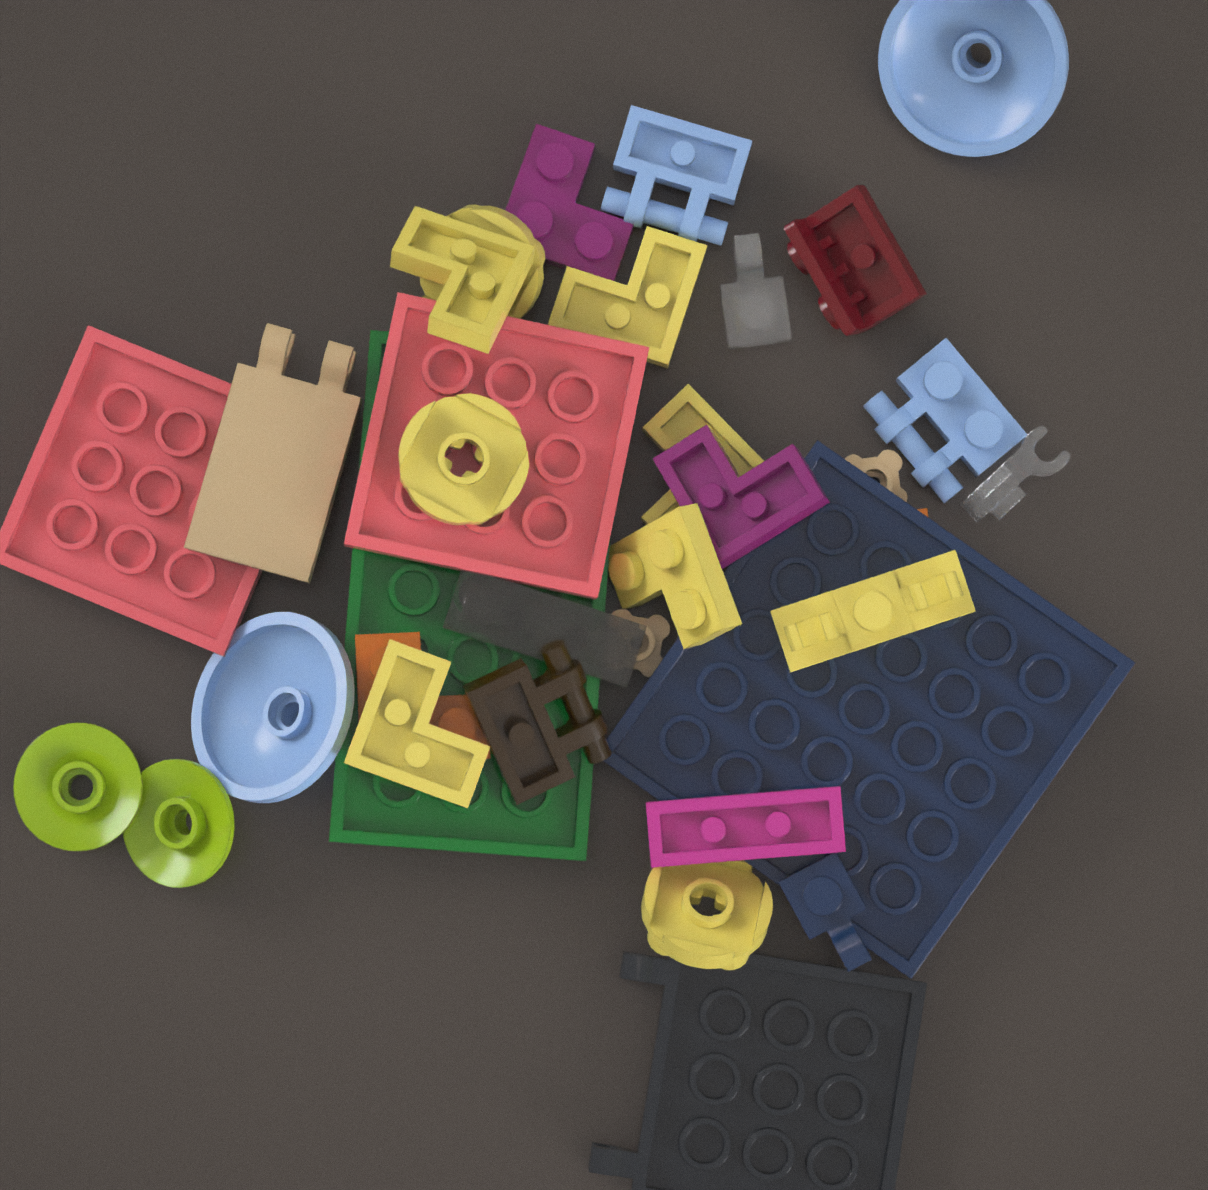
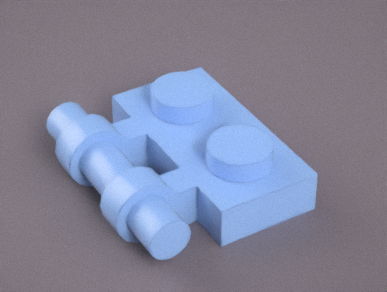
M631 105L613 163V170L635 176L636 178L631 193L607 186L601 211L624 217L623 221L634 224L633 227L641 229L643 223L679 233L678 236L697 242V239L722 246L728 222L706 216V208L709 198L734 205L752 146V140ZM655 182L690 192L686 209L652 200L651 195Z
M947 338L897 377V384L910 398L906 404L898 409L882 390L863 406L878 424L874 429L886 444L892 441L915 468L911 473L912 476L923 488L929 485L943 503H946L964 488L948 469L957 460L961 459L973 475L978 477L1027 436V433ZM923 415L947 442L946 445L935 453L912 426Z

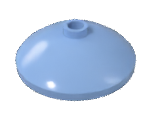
M899 0L889 15L882 31L878 52V70L882 89L889 106L910 133L927 145L942 152L966 157H982L1003 153L1017 147L1035 135L1045 125L1057 108L1065 90L1069 70V52L1060 19L1047 0ZM975 43L986 45L991 52L990 62L979 63L975 61L971 55L972 45Z
M273 612L255 617L238 627L225 657L216 653L212 654L201 674L195 691L191 713V732L194 750L199 763L209 769L220 780L227 794L253 803L279 802L307 789L320 778L334 761L350 727L355 691L351 664L338 638L323 624L309 617L292 612Z

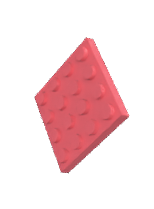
M397 292L344 546L596 600L602 580L649 347L507 316L489 354L428 334L429 315L436 300ZM472 393L498 402L515 417L526 441L529 469L522 490L504 512L479 525H451L428 516L412 502L407 490L404 489L400 481L398 452L406 426L422 407L434 401L437 402L444 397ZM465 442L460 450L448 448L444 457L452 462L450 470L452 474L462 477L466 471L477 473L481 469L482 464L474 458L477 448L473 444Z
M88 325L0 529V565L225 657L233 635L241 624L262 570L184 548L231 383Z

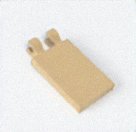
M267 323L261 340L256 368L237 363L184 548L310 584L363 402L361 397L345 393L357 352L354 351V347L329 340L321 366L318 385L287 377L284 375L296 335L292 334L291 329Z

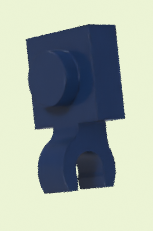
M831 853L779 881L809 940L827 931L848 972L872 960L850 919L867 908L837 853Z

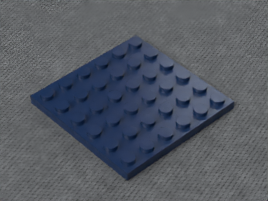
M817 440L804 459L830 503L727 567L724 576L742 624L702 645L683 649L678 637L606 739L612 754L604 762L659 801L840 786L846 852H837L867 908L850 919L866 948L912 979L1136 662ZM956 550L976 612L790 672L770 612L771 610ZM831 853L744 861L780 886L779 881Z

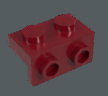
M856 185L808 217L794 219L784 226V230L790 239V242L787 243V250L793 263L803 274H810L822 295L818 298L822 314L836 330L841 329L846 336L870 330L927 294L865 185Z

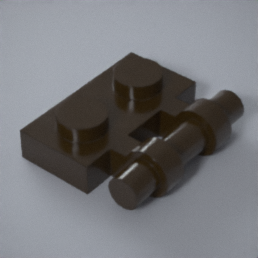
M562 639L551 641L541 647L540 652L548 669L543 675L532 679L527 665L520 658L462 686L486 741L491 746L490 750L511 797L517 805L575 777L567 759V754L582 747L590 764L600 763L608 759L612 754L605 737L608 726L601 710L593 709L583 684L586 682L587 677L578 659L571 658ZM560 697L569 720L565 725L554 729L544 704Z

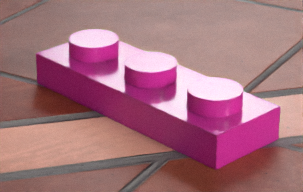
M840 786L646 802L651 868L846 852Z

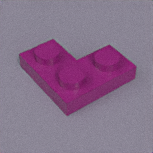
M536 124L505 210L526 224L534 238L541 243L545 251L544 263L564 270L568 266L616 281L634 230V224L577 204L596 150V144Z
M705 425L653 458L679 506L698 503L722 569L830 503L801 452L794 444L789 445L740 476L714 431L708 425Z

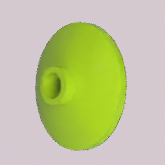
M68 723L44 732L28 746L17 765L13 790L15 804L22 821L38 839L61 850L88 851L109 844L130 826L140 807L143 781L141 769L134 753L119 736L97 725ZM81 775L89 777L93 783L91 795L84 800L74 797L71 791L73 780Z
M169 759L157 762L141 772L143 781L142 799L134 820L123 832L124 842L135 865L154 882L172 888L198 885L211 878L221 868L230 852L234 837L232 804L220 780L203 765L186 759ZM188 812L192 820L191 831L188 829L186 825V816Z

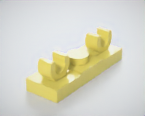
M956 550L771 610L770 612L789 670L793 672L976 612Z

